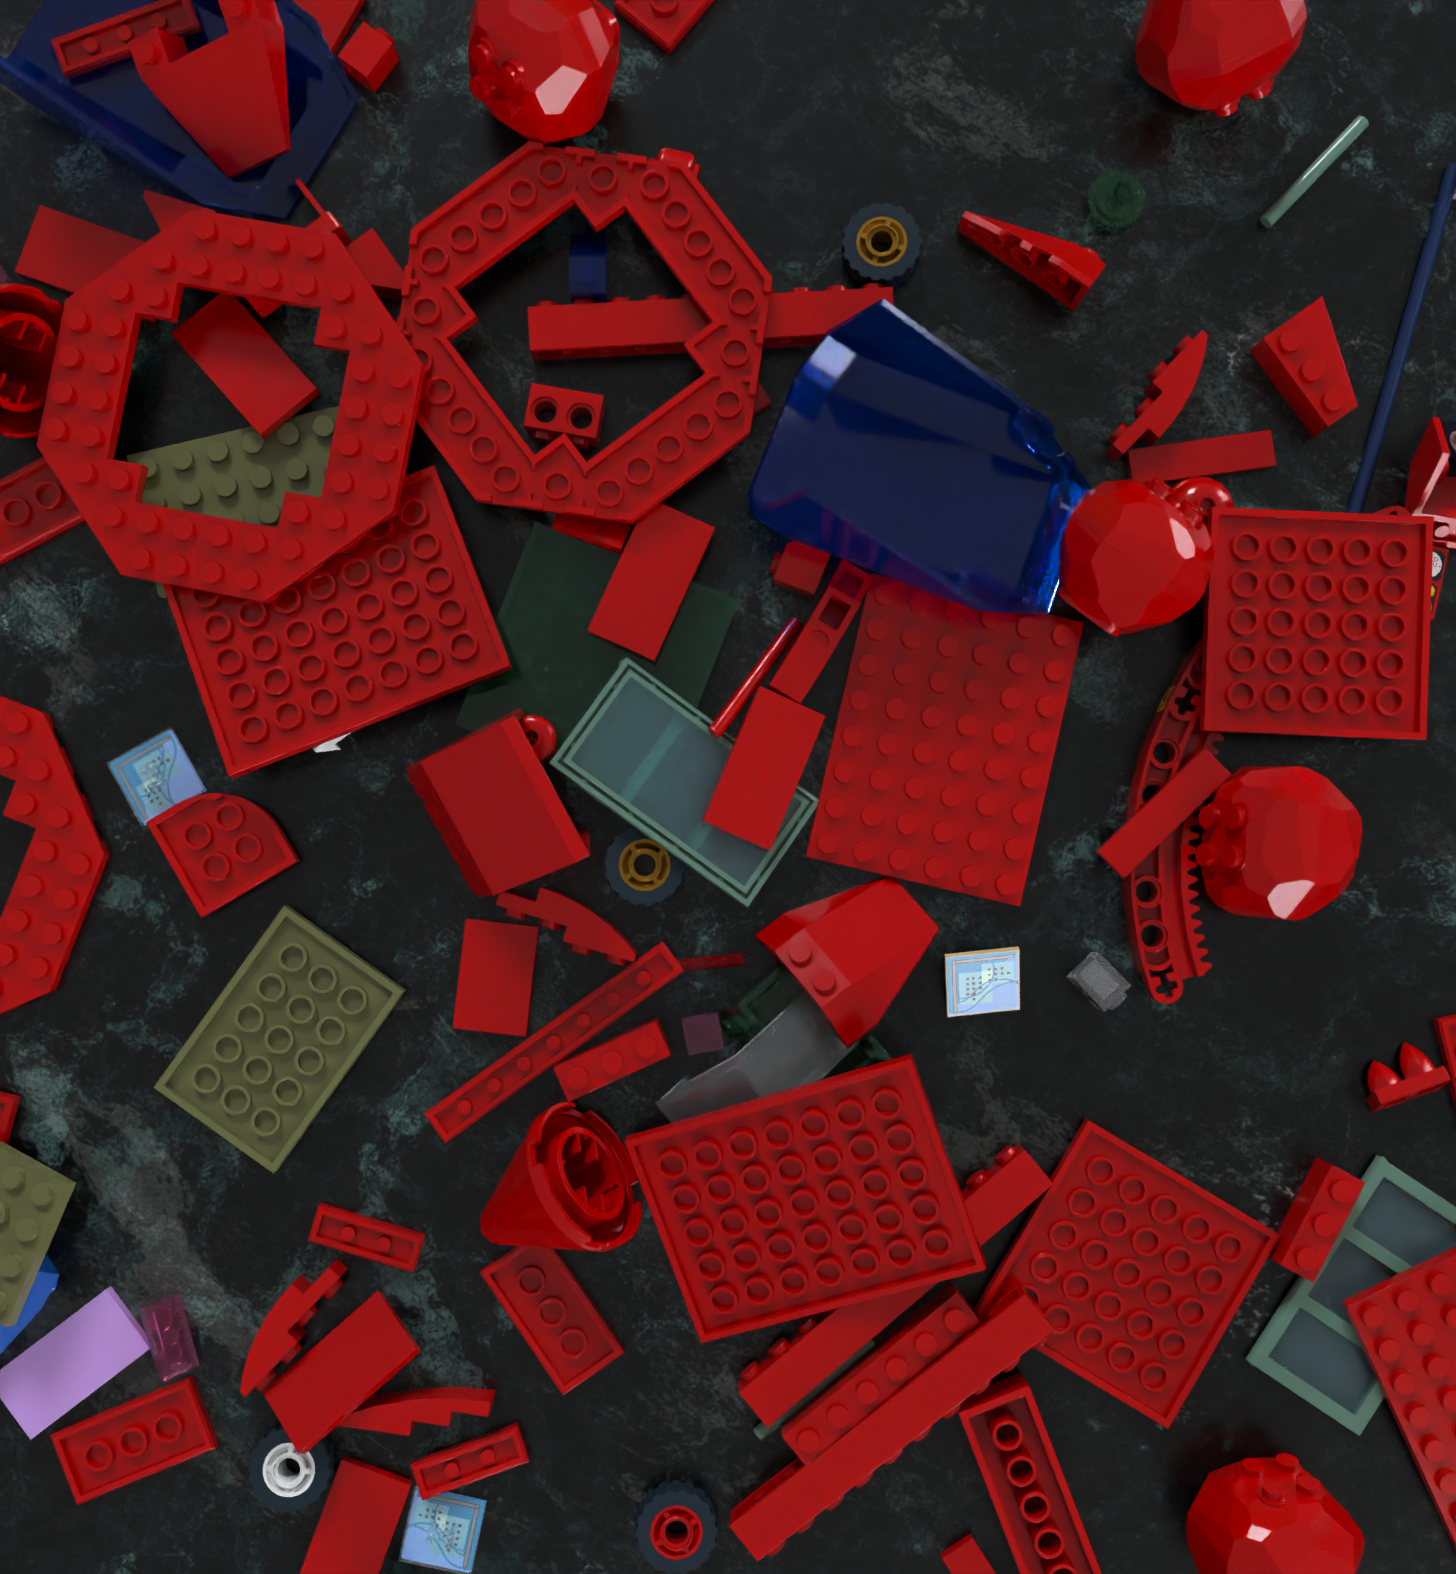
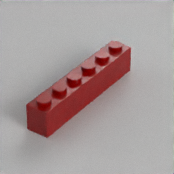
M950 1281L875 1343L876 1345L781 1424L783 1439L805 1466L981 1322L973 1307L953 1282Z

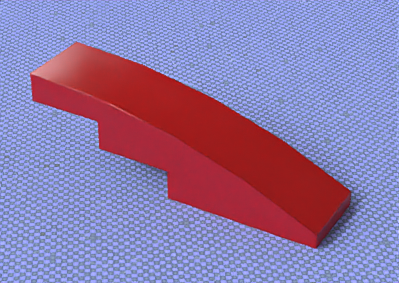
M438 1387L417 1388L381 1394L368 1398L337 1426L410 1436L416 1422L449 1426L455 1412L488 1417L494 1404L496 1390Z

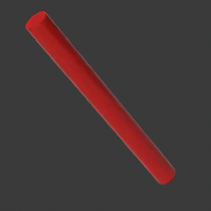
M790 617L708 728V732L716 738L722 736L802 627V623L798 619Z

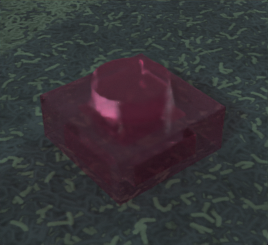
M718 1011L682 1017L688 1055L724 1049Z

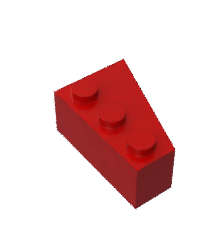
M1323 296L1269 333L1250 350V353L1313 438L1358 406Z

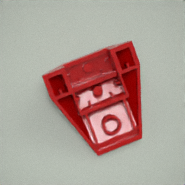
M886 876L786 912L757 933L755 938L777 965L783 964L822 1011L825 1023L848 1049L878 1025L938 933L939 927L894 877Z

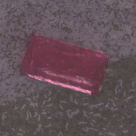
M171 1294L139 1308L159 1381H167L199 1366L180 1294Z

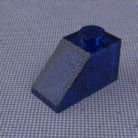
M572 234L569 251V295L572 303L578 299H590L594 303L609 302L608 234Z

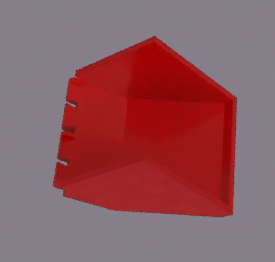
M522 707L405 768L412 786L419 798L423 799V805L436 829L440 830L444 844L454 862L458 863L460 873L470 891H473L476 897L494 896L590 856V833L588 829L578 833L519 724V720L525 713Z

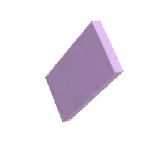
M110 1286L0 1369V1399L31 1440L154 1346V1343Z

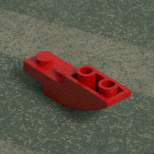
M1202 330L1194 339L1187 335L1172 351L1177 357L1169 365L1162 361L1149 374L1147 378L1152 383L1144 390L1148 397L1133 412L1137 419L1130 427L1123 422L1108 438L1113 444L1105 454L1111 460L1116 462L1139 437L1149 447L1152 446L1173 423L1190 396L1200 373L1206 351L1208 337L1206 332Z
M841 560L807 621L799 630L768 687L786 698L801 704L852 621L874 577L848 561Z
M540 887L536 899L510 891L499 893L496 905L505 908L504 915L521 920L525 919L526 914L540 918L538 925L558 931L561 925L567 926L563 941L571 943L569 949L585 955H590L592 950L606 954L604 960L626 966L627 960L631 962L636 960L637 951L626 937L599 913L578 900L547 887Z
M338 1258L313 1284L301 1274L268 1313L255 1336L247 1356L240 1386V1393L244 1397L254 1387L261 1392L277 1375L272 1369L279 1361L282 1360L287 1365L303 1348L298 1342L307 1333L302 1327L318 1311L314 1304L322 1295L329 1300L344 1284L340 1277L348 1268Z

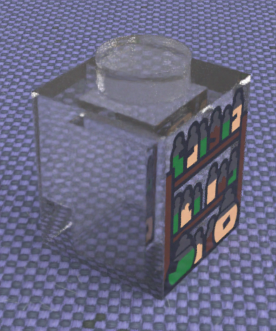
M1093 951L1066 976L1096 1008L1102 1011H1106L1108 1008L1111 1010L1117 1008L1126 999L1127 994L1125 991L1131 986L1100 953Z

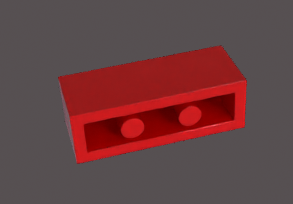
M656 1017L559 1061L553 1069L568 1102L671 1056L672 1049Z
M1316 1157L1277 1232L1280 1237L1269 1257L1281 1266L1314 1283L1365 1182Z

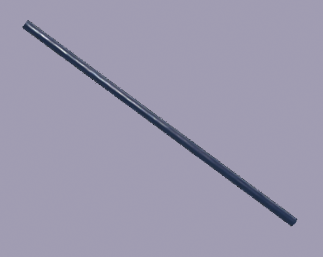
M1456 163L1447 164L1346 513H1362L1456 189Z

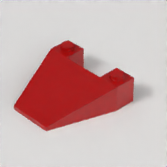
M218 0L229 33L191 53H188L183 37L158 27L128 42L140 79L224 174L231 179L291 151L284 27L275 0Z

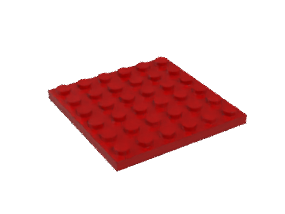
M1211 507L1207 509V528L1215 548L1214 565L1204 592L1200 731L1426 740L1434 517Z
M1085 1118L1050 1178L1053 1185L1038 1198L975 1306L974 1311L980 1315L1021 1283L1047 1315L1054 1329L1050 1333L1047 1342L1036 1350L1169 1429L1280 1235Z

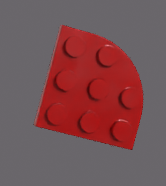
M221 793L197 795L179 802L146 822L200 917H206L300 861L277 821L261 806L239 796Z

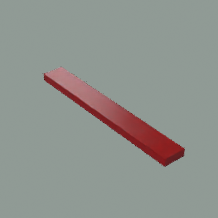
M660 942L430 1108L424 1115L444 1143H447L684 971L683 967L665 942Z

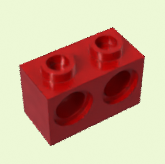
M531 383L524 428L528 435H532V440L540 443L550 444L554 439L565 433L576 449L588 450L589 445L599 447L606 408L604 395ZM544 409H552L556 412V416L552 421L543 423L537 420L539 413ZM580 415H587L592 418L591 424L584 429L574 427V420Z

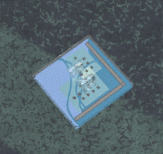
M171 727L106 763L141 826L147 825V821L179 802L207 791Z
M415 1485L398 1561L458 1574H472L487 1500L445 1492L422 1501L418 1487Z

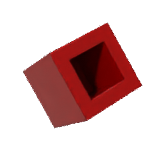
M365 22L361 24L338 54L345 73L373 93L376 92L400 60L394 47V39L384 29L377 27L375 30Z

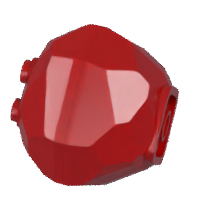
M474 0L468 45L469 74L471 76L469 81L470 91L477 100L482 101L483 105L494 117L527 141L541 142L544 145L581 136L590 131L604 113L619 63L620 27L612 12L597 0Z
M1148 0L1143 12L1135 47L1139 73L1148 84L1189 109L1211 110L1215 112L1217 117L1228 116L1237 111V103L1240 102V97L1247 94L1250 100H1256L1267 96L1271 92L1270 87L1273 85V78L1284 68L1300 46L1307 20L1304 0Z
M1154 477L1151 482L1146 480L1145 483L1127 479L1098 484L1081 496L1075 504L1061 537L1059 581L1061 585L1058 594L1069 605L1115 637H1118L1119 634L1134 633L1172 622L1190 610L1203 596L1214 565L1215 547L1206 524L1202 522L1204 517L1201 514L1203 511L1187 499H1184L1181 504L1171 499L1173 489L1157 477Z
M1299 766L1242 767L1217 788L1211 802L1199 812L1198 819L1199 824L1203 827L1202 842L1197 847L1195 858L1202 869L1207 895L1218 907L1231 914L1294 921L1304 919L1336 899L1348 887L1353 878L1360 852L1362 836L1361 816L1354 805L1328 778L1309 768Z
M1287 1453L1277 1454L1275 1458H1245L1242 1461L1210 1472L1187 1513V1544L1199 1574H1357L1364 1554L1365 1538L1349 1513L1318 1479L1314 1478L1299 1465V1460L1295 1456Z

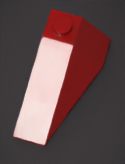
M965 211L962 215L957 231L1072 311H1075L1107 265L1090 248H1082L1073 242L969 211Z

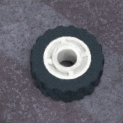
M276 1425L258 1442L259 1444L250 1455L252 1459L248 1463V1470H250L249 1484H252L253 1493L263 1501L262 1504L266 1507L275 1508L274 1511H288V1513H292L301 1508L302 1510L308 1508L325 1492L336 1472L337 1454L334 1452L335 1445L333 1441H330L327 1435L306 1454H299L283 1426ZM287 1458H292L298 1462L300 1466L299 1473L291 1472L287 1468Z

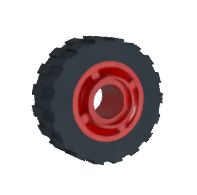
M672 1480L671 1483L663 1482L656 1489L652 1488L647 1493V1497L640 1502L639 1512H636L635 1518L636 1544L638 1550L642 1552V1557L646 1563L649 1562L653 1565V1569L664 1571L666 1574H687V1571L692 1569L695 1571L700 1568L701 1563L709 1559L712 1549L714 1550L716 1545V1535H718L716 1513L710 1498L705 1496V1492L701 1488H696L687 1481L682 1483L680 1480ZM673 1521H680L686 1525L685 1529L680 1533H671L666 1527Z

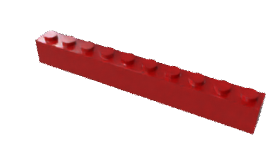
M870 283L863 285L862 289H847L843 285H834L827 287L825 291H811L807 287L793 288L789 293H775L774 290H771L763 348L892 341L895 332L893 287H883L879 283ZM689 294L682 295L680 299H666L662 295H651L643 301H630L626 297H615L606 303H594L590 299H578L569 305H558L554 301H542L537 303L536 306L527 307L529 348L534 361L687 353L683 344L711 323Z
M1019 1143L1014 1147L1009 1145L1003 1148L994 1157L996 1162L986 1171L980 1169L971 1175L966 1181L967 1187L961 1191L980 1246L1053 1185L1052 1181ZM937 1283L804 1317L796 1327L797 1332L788 1339L782 1337L777 1340L768 1350L770 1355L759 1364L756 1361L752 1362L740 1373L739 1377L741 1379L738 1381L739 1394L768 1428Z
M1021 1283L978 1315L981 1322L808 1465L805 1466L797 1457L731 1509L729 1527L757 1562L767 1554L772 1556L780 1551L785 1545L786 1539L796 1531L802 1533L813 1524L815 1516L824 1509L832 1510L843 1500L844 1494L852 1487L856 1486L858 1488L866 1484L873 1476L875 1469L883 1463L888 1465L894 1462L901 1455L902 1448L911 1441L917 1442L926 1437L931 1431L932 1425L942 1417L947 1419L953 1416L960 1409L961 1402L971 1394L976 1396L985 1391L994 1376L1001 1371L1008 1372L1019 1363L1020 1356L1030 1348L1037 1349L1047 1342L1050 1333L1054 1330L1051 1322Z

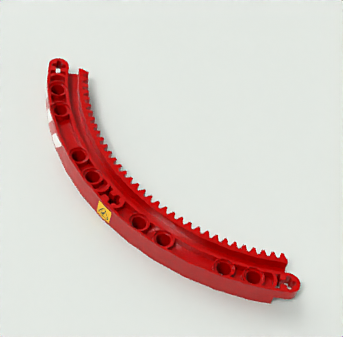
M1390 506L1372 513L1411 516L1409 511L1401 506ZM1203 636L1185 658L1159 703L1139 753L1129 791L1125 822L1145 804L1142 793L1147 786L1152 787L1157 793L1202 748H1206L1213 756L1219 753L1212 744L1223 742L1224 737L1219 732L1200 731L1202 676L1200 656L1203 648ZM1184 698L1181 706L1186 711L1178 713L1179 706L1174 702ZM1157 744L1164 746L1168 753L1167 759L1163 764L1154 758L1153 752ZM1200 805L1195 811L1201 810L1203 806ZM1192 813L1125 878H1122L1128 940L1136 972L1141 973L1149 997L1163 1004H1172L1181 997L1183 979L1203 976L1212 967L1211 963L1201 961V958L1208 953V950L1197 947V944L1204 940L1205 937L1204 935L1194 933V929L1202 925V922L1191 918L1192 914L1200 910L1199 906L1192 905L1189 900L1198 896V892L1188 889V885L1197 882V877L1188 874V870L1197 867V863L1188 860V856L1195 854L1197 848L1189 845V841L1199 837V834L1190 830V826L1199 824V819L1192 816ZM1144 881L1150 887V896L1142 902L1136 895V888L1138 884ZM1151 925L1156 932V937L1151 944L1145 945L1141 934L1145 927ZM1167 968L1169 969V971L1161 973L1164 980L1173 984L1172 987L1168 988L1169 995L1165 996L1164 993L1156 992V987L1161 985L1159 976H1150L1149 970L1162 971Z

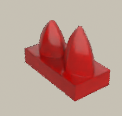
M1406 1042L1402 1044L1400 1051V1065L1405 1080L1401 1081L1398 1075L1384 1064L1373 1061L1368 1071V1086L1371 1094L1366 1099L1372 1112L1374 1113L1442 1089L1451 1080L1445 1067L1435 1068L1422 1051Z

